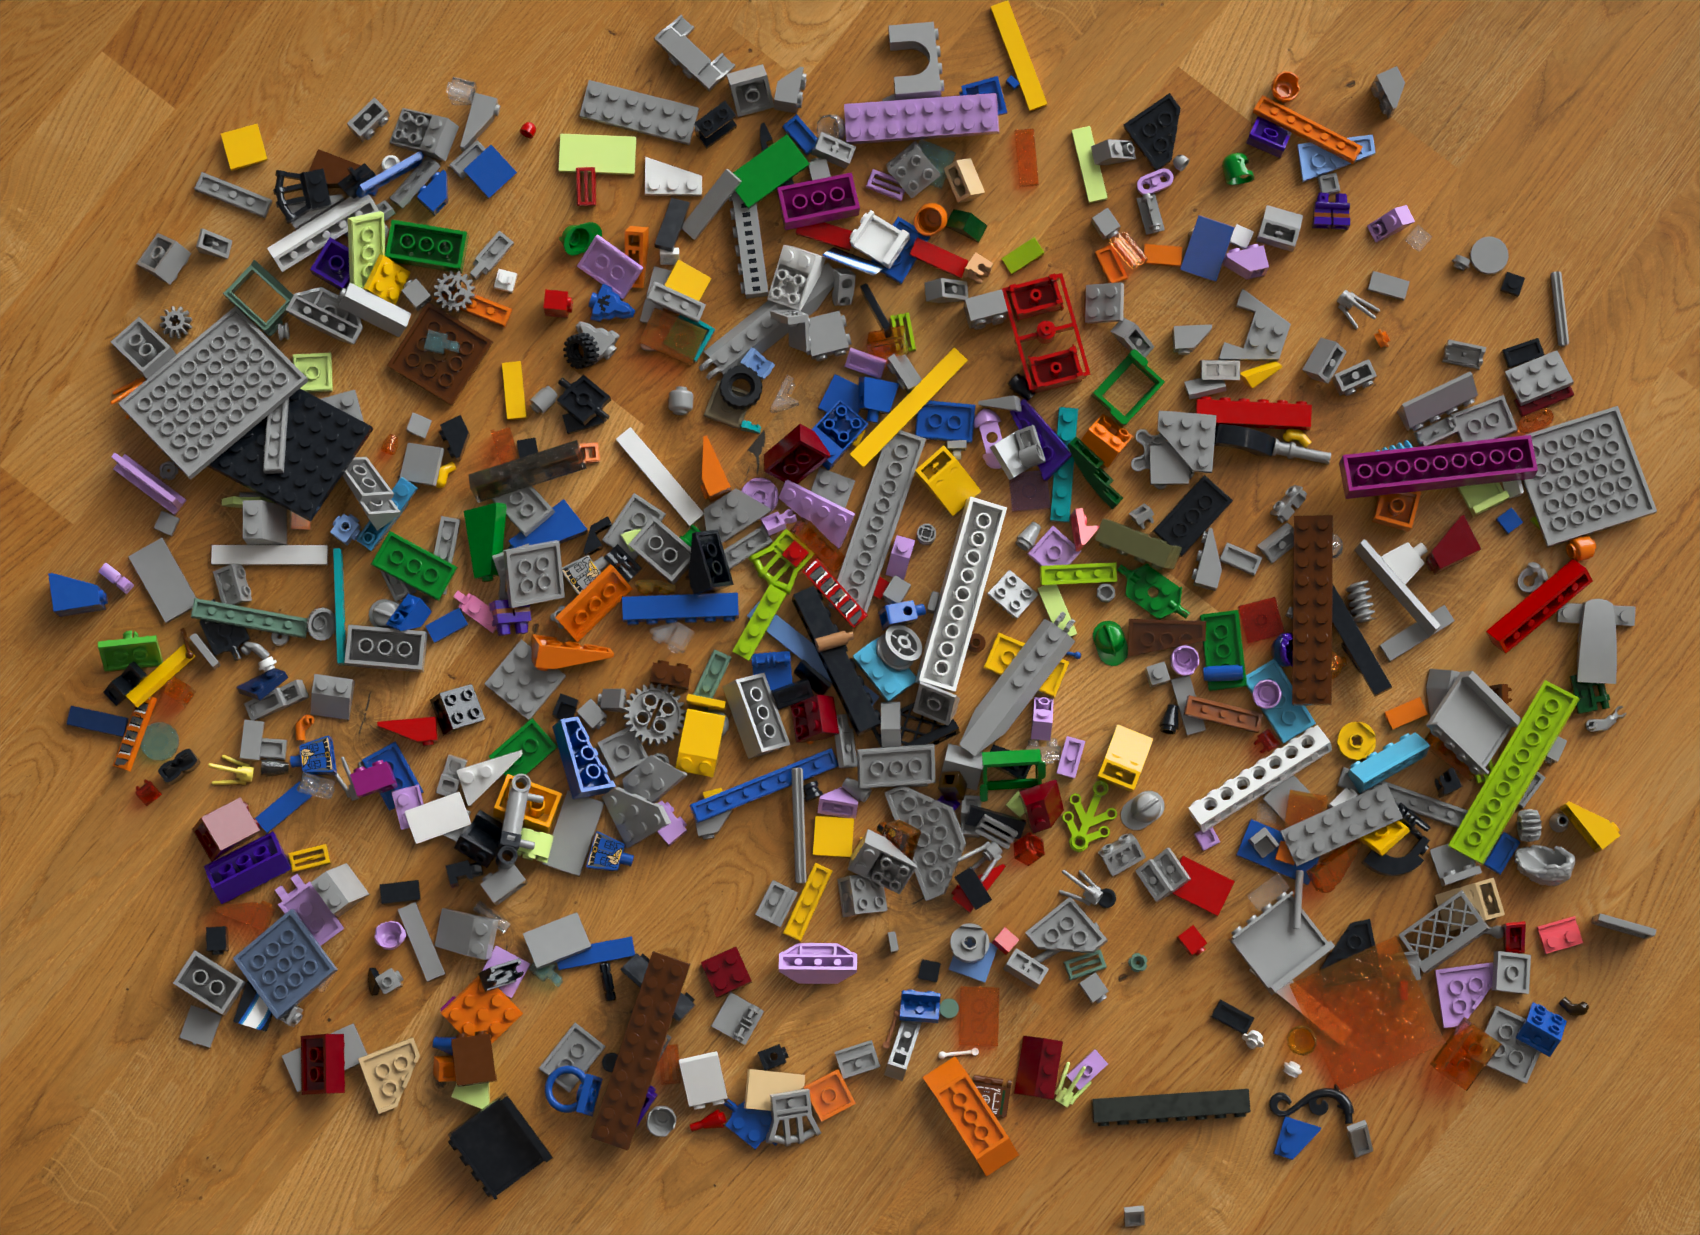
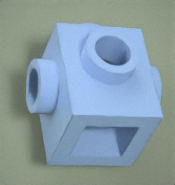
M343 514L335 519L332 524L334 527L330 533L348 546L352 539L355 541L360 535L361 526L358 524L359 520L351 514L349 516Z

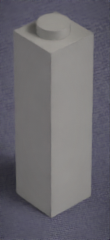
M349 283L346 289L342 288L338 295L340 299L339 308L397 337L401 336L408 325L411 316L410 312L352 283Z

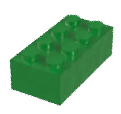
M392 220L385 256L395 263L455 273L460 271L462 274L469 236L466 231Z

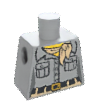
M587 555L562 567V573L579 595L601 573L600 571L609 566L603 556L593 562Z

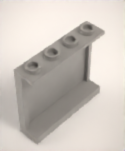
M1464 671L1459 674L1426 726L1434 736L1444 742V746L1447 749L1452 750L1456 754L1458 760L1464 762L1473 774L1482 775L1489 773L1485 767L1510 729L1518 727L1522 719L1473 671Z
M1293 891L1289 894L1286 892L1282 893L1276 898L1277 903L1273 906L1269 903L1261 909L1263 913L1260 916L1253 915L1246 921L1247 926L1243 929L1239 926L1232 931L1231 934L1233 936L1229 939L1271 995L1335 947L1331 940L1328 942L1303 909H1301L1300 929L1292 928L1294 911Z

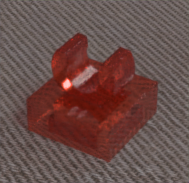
M1270 729L1257 736L1258 739L1254 742V745L1258 743L1263 744L1264 748L1259 751L1260 753L1269 752L1280 745Z
M145 779V785L141 788L136 786L137 791L135 794L147 807L162 794L151 781Z

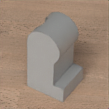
M850 268L833 269V304L835 306L851 305L856 275Z

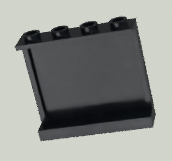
M506 1092L448 1134L450 1146L454 1151L459 1150L462 1154L459 1157L465 1166L470 1165L473 1169L471 1172L472 1176L477 1182L481 1180L484 1184L482 1189L488 1197L493 1196L495 1200L498 1194L543 1161L547 1163L553 1158Z

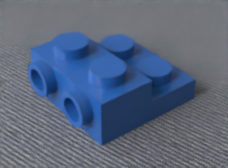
M998 76L961 86L960 96L996 93L998 116L1008 114Z

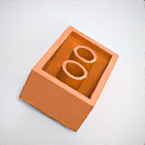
M706 435L703 436L702 485L700 487L704 498H708L711 503L731 492V486Z

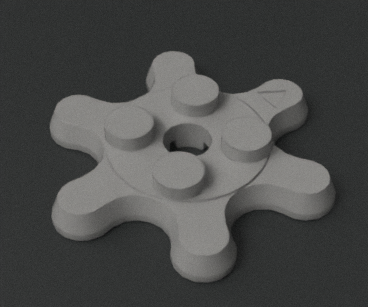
M1145 429L1138 430L1135 438L1137 442L1143 445L1144 453L1142 456L1136 457L1131 461L1132 469L1135 471L1150 469L1149 447L1170 446V444L1160 434L1151 435ZM1189 468V479H1191L1194 472ZM1154 485V486H1155L1157 489H1164L1167 485Z

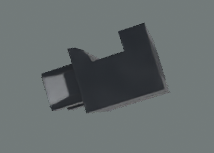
M469 860L446 866L452 888L459 886L458 880L468 878L470 882H474V877L483 875L481 864L478 862L470 864Z

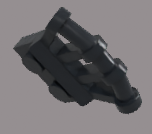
M323 168L300 174L276 170L275 176H277L273 192L277 197V208L286 217L285 221L287 224L292 223L309 211L332 207ZM284 178L301 181L300 184L283 187ZM303 190L304 196L285 200L284 194ZM300 203L306 204L295 213H292L287 207Z

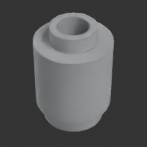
M546 386L530 399V407L537 414L539 412L544 414L556 402L558 395L551 387Z

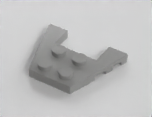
M1242 289L1236 307L1255 313L1244 347L1241 348L1224 342L1218 360L1278 361L1291 324Z

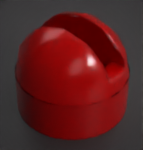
M526 122L519 131L526 138L532 139L536 133V127L532 122Z

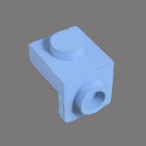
M752 347L740 362L743 366L750 367L753 371H756L761 379H765L775 366L773 362L767 360Z

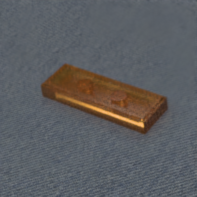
M1034 129L1015 130L1019 186H1037L1039 181Z

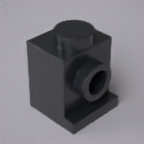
M780 1044L758 1052L764 1071L787 1063L786 1058H789L785 1046L781 1048ZM772 1053H776L778 1055V1058L776 1060H772L770 1058V1055Z

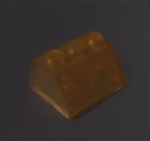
M1464 1017L1430 1064L1440 1074L1467 1091L1502 1044Z

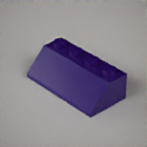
M274 831L204 866L211 887L221 904L231 901L235 897L249 892L251 889L291 870L289 861Z

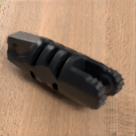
M1396 802L1403 817L1399 821L1406 825L1410 833L1420 840L1422 833L1414 827L1415 824L1427 832L1431 829L1430 826L1403 803L1399 804Z

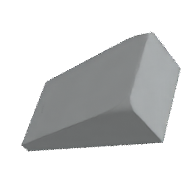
M1014 395L978 402V405L1021 412L1020 398Z

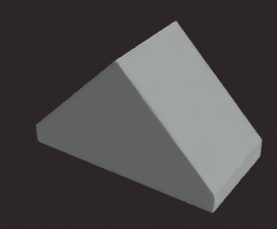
M200 229L196 248L199 253L228 259L233 241L208 230Z

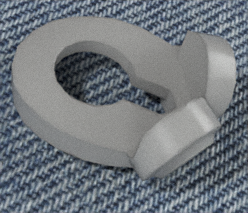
M1528 563L1527 568L1518 577L1519 588L1524 592L1535 591L1542 582L1548 580L1547 572L1538 563ZM1534 572H1537L1538 576L1534 579V584L1530 587L1526 586L1523 582L1524 577L1531 576Z

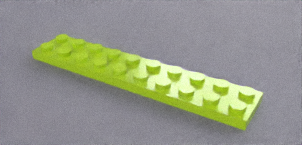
M1546 680L1543 682L1448 845L1450 848L1481 865L1484 864L1579 702V697Z

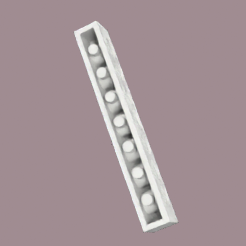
M1318 725L1308 728L1303 735L1291 739L1287 745L1277 748L1267 758L1258 760L1253 767L1244 769L1237 777L1227 780L1217 790H1211L1206 797L1194 801L1188 807L1191 817L1204 833L1332 751L1331 742ZM1305 745H1312L1310 748H1304ZM1290 755H1296V756H1295L1294 758H1292V759H1289V758H1288V756H1290ZM1274 765H1279V768L1272 769ZM1259 775L1264 776L1262 779H1255ZM1241 786H1247L1244 790L1239 789ZM1231 796L1229 800H1223L1224 797ZM1208 807H1215L1213 810H1207Z

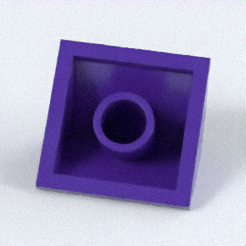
M1257 117L1246 144L1281 158L1291 132Z

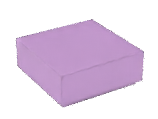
M1213 827L1204 833L1200 830L1194 834L1202 851L1220 843Z

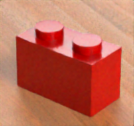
M545 289L543 306L545 316L568 318L569 313L573 311L572 297H569L568 291Z

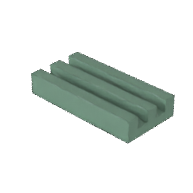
M1101 949L1096 950L1094 953H1087L1063 962L1070 980L1107 968ZM1097 954L1099 956V958L1074 966L1072 968H1070L1069 964L1089 958L1091 956ZM1098 962H1101L1102 964L1095 968L1072 975V971L1087 967Z

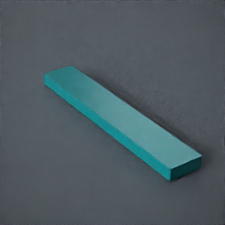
M333 548L337 663L339 666L346 665L344 663L346 630L343 552L340 548Z

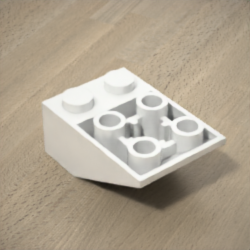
M783 245L767 300L801 311L821 276L826 257L794 246Z

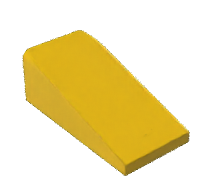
M1272 361L1240 373V377L1245 385L1254 388L1283 366L1276 361Z

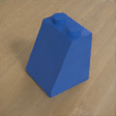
M54 573L48 574L53 612L59 617L106 610L105 604H108L107 593H104L99 586Z

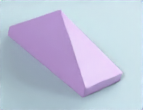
M840 787L820 796L817 813L856 819L858 801Z

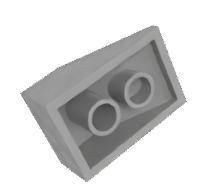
M140 317L111 341L115 348L146 380L177 355Z
M655 516L628 544L672 586L689 569L691 547Z
M442 908L435 946L484 960L490 959L499 920Z

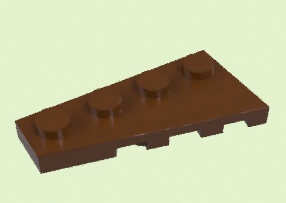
M1129 619L1128 657L1206 641V621Z

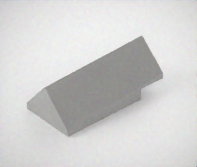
M354 457L342 476L367 517L378 531L399 516L401 512L392 501L393 491L367 457Z

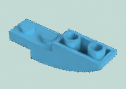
M401 477L392 489L394 493L392 501L400 510V515L378 531L369 520L356 540L370 551H373L401 516L418 488Z

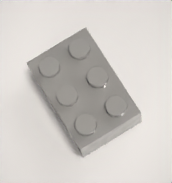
M194 950L173 984L225 1016L246 982Z

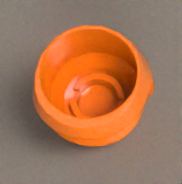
M937 203L924 204L914 217L915 229L924 236L936 235L947 224L946 210Z

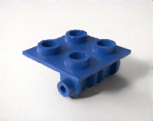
M790 651L753 654V675L765 673L771 691L792 683Z

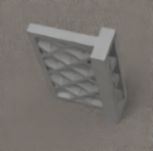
M1461 890L1400 933L1399 937L1410 952L1418 951L1419 947L1429 948L1428 957L1423 961L1419 958V967L1427 974L1486 933L1490 928L1463 890ZM1459 897H1462L1465 901L1464 910L1454 909L1455 900ZM1442 909L1450 910L1448 922L1438 920L1439 911ZM1453 911L1464 913L1462 924L1451 922ZM1466 914H1474L1478 922L1472 926L1465 925ZM1427 920L1434 921L1432 933L1422 931L1423 923ZM1437 922L1448 924L1446 935L1435 933ZM1450 926H1461L1460 935L1457 937L1449 936ZM1411 931L1418 932L1417 944L1409 943L1405 935ZM1421 933L1432 935L1430 946L1419 945ZM1435 936L1445 937L1443 947H1433Z

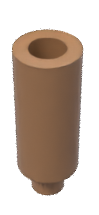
M841 631L816 638V649L818 652L846 645L849 640L854 639L853 632L846 633Z

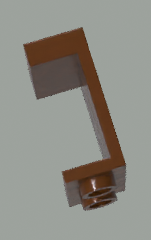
M486 1031L475 1032V1036L468 1037L467 1033L457 1034L454 1039H451L458 1087L497 1082L491 1043L492 1035L487 1034Z

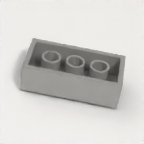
M348 625L344 663L347 666L424 673L428 634L426 631H399L393 628Z

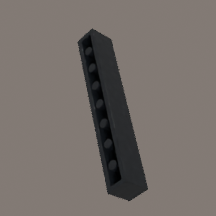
M811 586L793 594L791 600L815 649L816 638L839 632L837 625L832 624L830 620L831 613L828 607H824L822 603L823 597L819 590ZM843 645L821 652L817 651L857 736L879 727L881 716L878 710H874L871 704L873 703L869 692L866 693L863 688L865 686L864 681L855 671L856 665L852 658L849 659L846 653L848 651L847 646Z

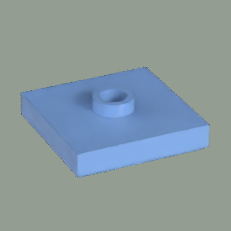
M972 939L964 942L968 948H971L973 945L975 946ZM989 943L987 954L981 961L975 963L962 962L953 955L949 970L985 983L997 947Z

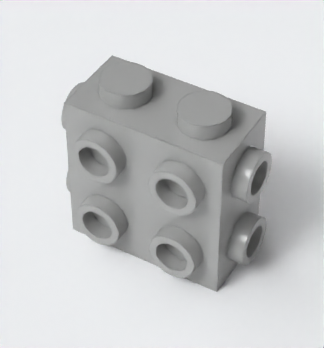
M840 310L809 318L811 345L810 351L806 352V354L811 355L812 360L822 361L827 359V356L834 354L836 357L846 354V351H849V345L852 344L849 333H845L844 327L847 326L845 316H841Z

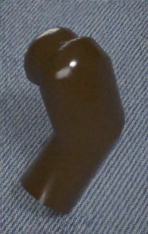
M1566 996L1559 1002L1572 1016L1584 1015L1589 1009L1586 1002L1572 1004Z

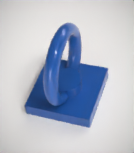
M574 1066L559 1067L546 1080V1099L550 1106L559 1112L571 1113L576 1111L593 1117L603 1078L585 1074ZM563 1074H573L582 1083L577 1091V1102L571 1105H563L553 1096L552 1087L554 1081Z

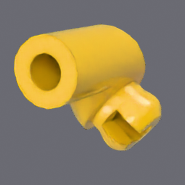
M1290 428L1283 434V439L1286 442H1290L1292 439L1298 440L1304 448L1312 443L1304 432L1299 429Z
M452 461L440 467L436 483L437 488H443L447 482L448 474L456 470V466Z

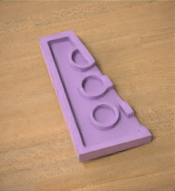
M786 480L778 498L836 547L840 548L855 513L790 480Z

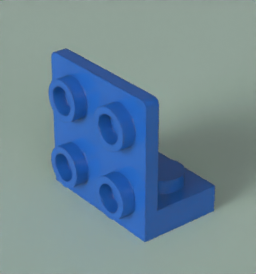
M1532 1002L1526 1021L1518 1031L1516 1038L1550 1057L1562 1039L1567 1021L1560 1015L1548 1011L1544 1006Z

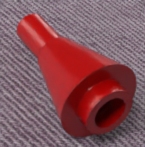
M717 1109L701 1119V1121L690 1124V1129L693 1132L702 1128H724V1123H727L725 1114Z

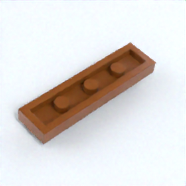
M1191 695L1187 696L1184 715L1254 733L1260 731L1263 713Z

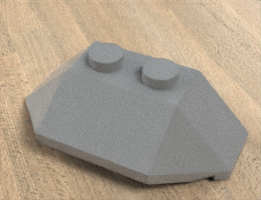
M322 287L295 293L286 309L288 313L303 323L349 344H355L363 329L359 317L338 307L340 301L338 295Z

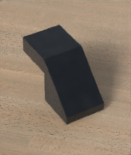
M608 516L591 525L583 551L585 556H590L603 549L597 534L612 526Z
M133 661L127 666L121 676L110 682L103 693L115 706H118L127 698L126 695L145 679L147 674Z

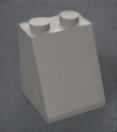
M243 500V540L247 545H287V509L281 505L264 500Z
M347 863L324 872L311 882L312 886L336 917H340L370 895Z

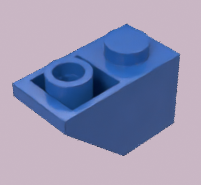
M444 169L441 172L435 173L431 178V182L427 186L421 187L418 191V201L434 216L448 203V176Z
M407 594L386 625L399 631L418 628L424 624L432 611L421 598Z

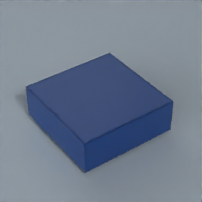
M1512 507L1496 519L1507 535L1523 523Z

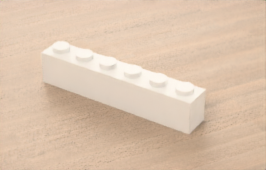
M369 194L363 198L356 197L353 199L349 197L267 249L283 272L324 247L330 237L335 240L348 232V218L380 211Z

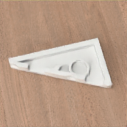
M522 750L457 770L468 806L472 805L522 756Z

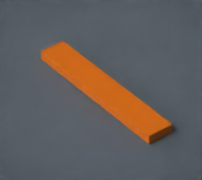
M1262 95L1253 110L1254 114L1351 164L1355 162L1363 146Z

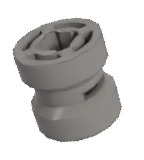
M922 524L917 530V540L922 545L932 544L936 538V530L931 524Z

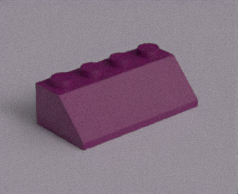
M852 173L777 187L785 230L858 216L860 212Z

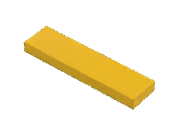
M183 644L126 695L137 708L193 659L186 658L187 651L185 645Z
M817 863L814 864L783 932L784 935L801 942L833 870Z

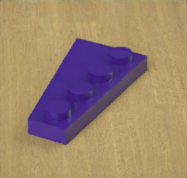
M1022 399L1020 401L1021 412L1011 410L1010 413L1019 430L1031 425L1035 426L1046 462L1037 466L1042 473L1043 479L1047 481L1072 455L1069 448L1026 399Z

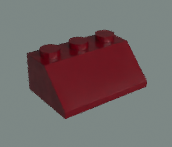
M799 424L764 454V472L783 482L790 480L798 484L830 457V453L815 431Z
M344 1034L301 1036L302 1095L345 1093Z
M1023 1036L1014 1094L1054 1100L1063 1041Z

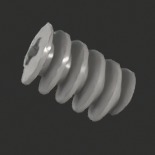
M1369 581L1357 582L1345 589L1346 592L1351 593L1347 596V599L1353 601L1348 605L1354 608L1350 611V614L1357 615L1353 617L1357 623L1377 619L1370 616L1375 613V610H1369V607L1374 604L1367 602L1368 599L1372 598V595H1366L1370 588L1364 587Z

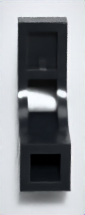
M1225 424L1216 426L1214 446L1237 448L1256 456H1272L1275 443L1274 437L1257 430Z
M1423 836L1406 856L1400 858L1390 857L1386 854L1381 856L1374 850H1371L1361 863L1380 875H1403L1414 870L1424 861L1418 855H1424L1429 848L1427 844L1430 840Z

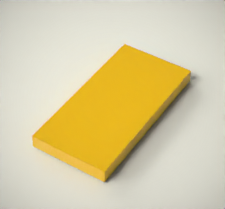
M998 632L983 669L1001 676L1025 643ZM1062 659L1038 691L1055 698L1070 662Z

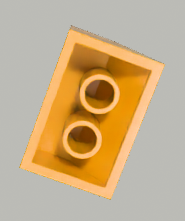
M509 774L506 776L493 816L503 820L509 795V786L514 777ZM517 782V783H516V787H517V788H519V789H524V788H525V786H524L523 783H521V782ZM531 782L529 793L543 796L544 800L542 804L527 801L523 827L549 834L562 793Z

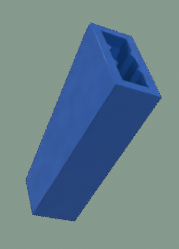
M563 499L552 507L555 513L527 537L522 532H519L509 540L511 546L508 548L512 549L528 543L533 545L554 540L559 541L561 544L588 533V530Z

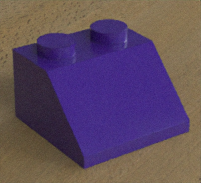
M330 237L310 268L312 274L339 290L342 288L346 289L350 283L349 248Z

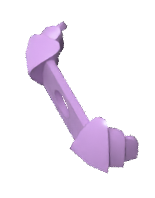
M983 409L974 419V427L980 429L986 451L983 454V459L990 468L1000 469L1002 467L990 447L1002 440L998 425L1001 419L995 412ZM990 432H994L998 437L994 443H990L986 439L987 434Z

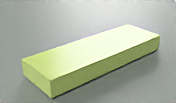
M1044 585L1037 588L1052 623L1055 622L1061 612L1066 614L1064 620L1058 625L1060 629L1064 630L1071 617L1058 586ZM1074 625L1067 633L1070 637L1077 635Z

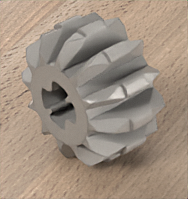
M172 306V312L169 313L166 309L164 312L167 316H160V319L164 321L160 323V327L164 328L163 333L165 335L169 333V337L173 338L176 334L177 338L180 339L182 332L184 335H188L185 329H192V326L188 323L193 320L191 317H188L189 312L187 310L183 312V308L179 307L176 311L175 307ZM176 319L180 321L179 325L176 323V326H174L172 322L174 320L176 322Z
M1525 809L1519 811L1516 824L1521 841L1531 842L1539 840L1542 821L1537 810Z

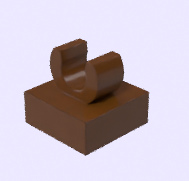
M1508 684L1489 686L1506 704L1512 701L1511 698H1508V692L1512 691Z

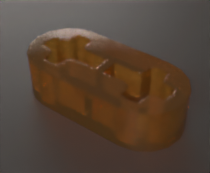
M1540 409L1522 417L1518 422V429L1524 434L1532 433L1550 425L1554 415L1549 409ZM1542 413L1549 416L1547 422L1545 420L1538 422L1537 419L1542 416ZM1524 420H1526L1527 423L1534 421V424H1532L1529 427V429L1527 427L1522 426L1525 423Z

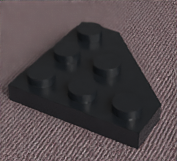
M1170 93L1123 124L1124 129L1155 171L1170 163L1173 156L1181 108Z
M1370 919L1349 924L1320 968L1324 988L1382 977Z

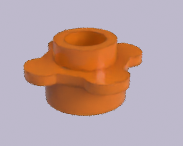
M1379 329L1378 333L1374 334L1380 348L1384 346L1389 347L1388 342H1390V338L1387 332H1382Z

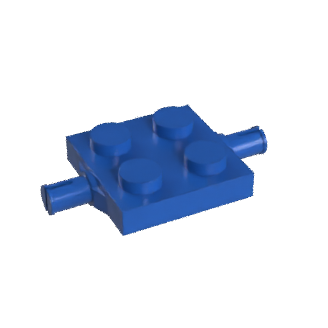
M728 1099L724 1105L732 1111V1115L725 1124V1127L756 1150L761 1142L766 1140V1135L772 1122L771 1111L745 1109V1100L737 1106Z

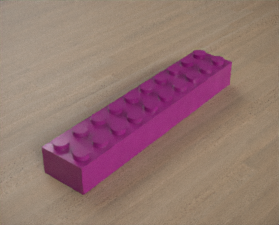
M1531 435L1342 455L1339 462L1345 499L1533 479L1538 471Z

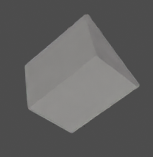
M948 744L941 773L960 771L967 783V788L977 791L982 772V752L974 756L961 746Z

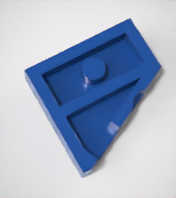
M1284 1116L1273 1154L1293 1160L1317 1135L1321 1127Z

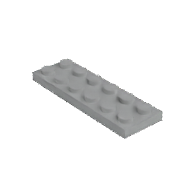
M589 80L579 117L690 145L699 108Z
M1387 783L1281 830L1280 833L1297 867L1396 822L1403 817Z

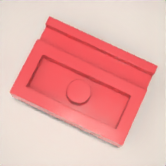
M1575 916L1537 927L1545 954L1583 943Z

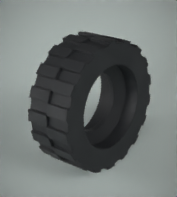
M745 366L730 368L727 373H724L720 382L722 400L729 407L731 406L736 410L749 409L757 404L762 394V383L758 373L753 371L752 368ZM737 379L748 381L751 387L749 394L744 397L736 396L732 392L733 382Z

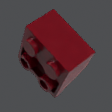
M815 695L791 705L796 743L823 740L839 734L833 696Z

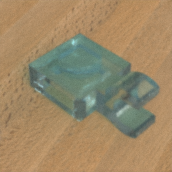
M428 330L424 349L443 354L445 349L459 352L460 345L459 342L447 340L448 335L445 333Z
M533 962L528 968L531 973L543 982L548 978L557 987L563 983L562 977L554 972L556 969L554 964L537 970Z

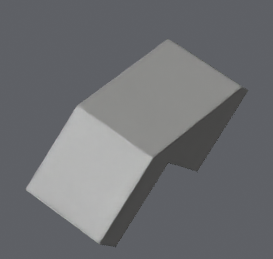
M881 702L882 747L901 746L900 702Z

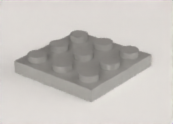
M554 540L503 550L509 607L515 608L565 598L559 541Z
M521 639L484 684L526 719L530 720L566 678V675L559 669L538 670L532 663L531 647Z
M1495 1006L1472 1059L1527 1084L1540 1051L1516 1038L1526 1019L1499 1006Z

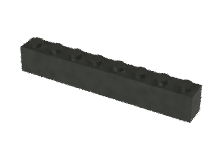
M1249 1089L1091 1099L1093 1123H1098V1126H1110L1109 1122L1117 1121V1125H1128L1131 1120H1137V1124L1149 1123L1148 1119H1156V1123L1168 1122V1118H1176V1121H1188L1187 1117L1195 1116V1120L1207 1119V1115H1215V1119L1227 1118L1226 1114H1234V1117H1246V1113L1251 1112Z

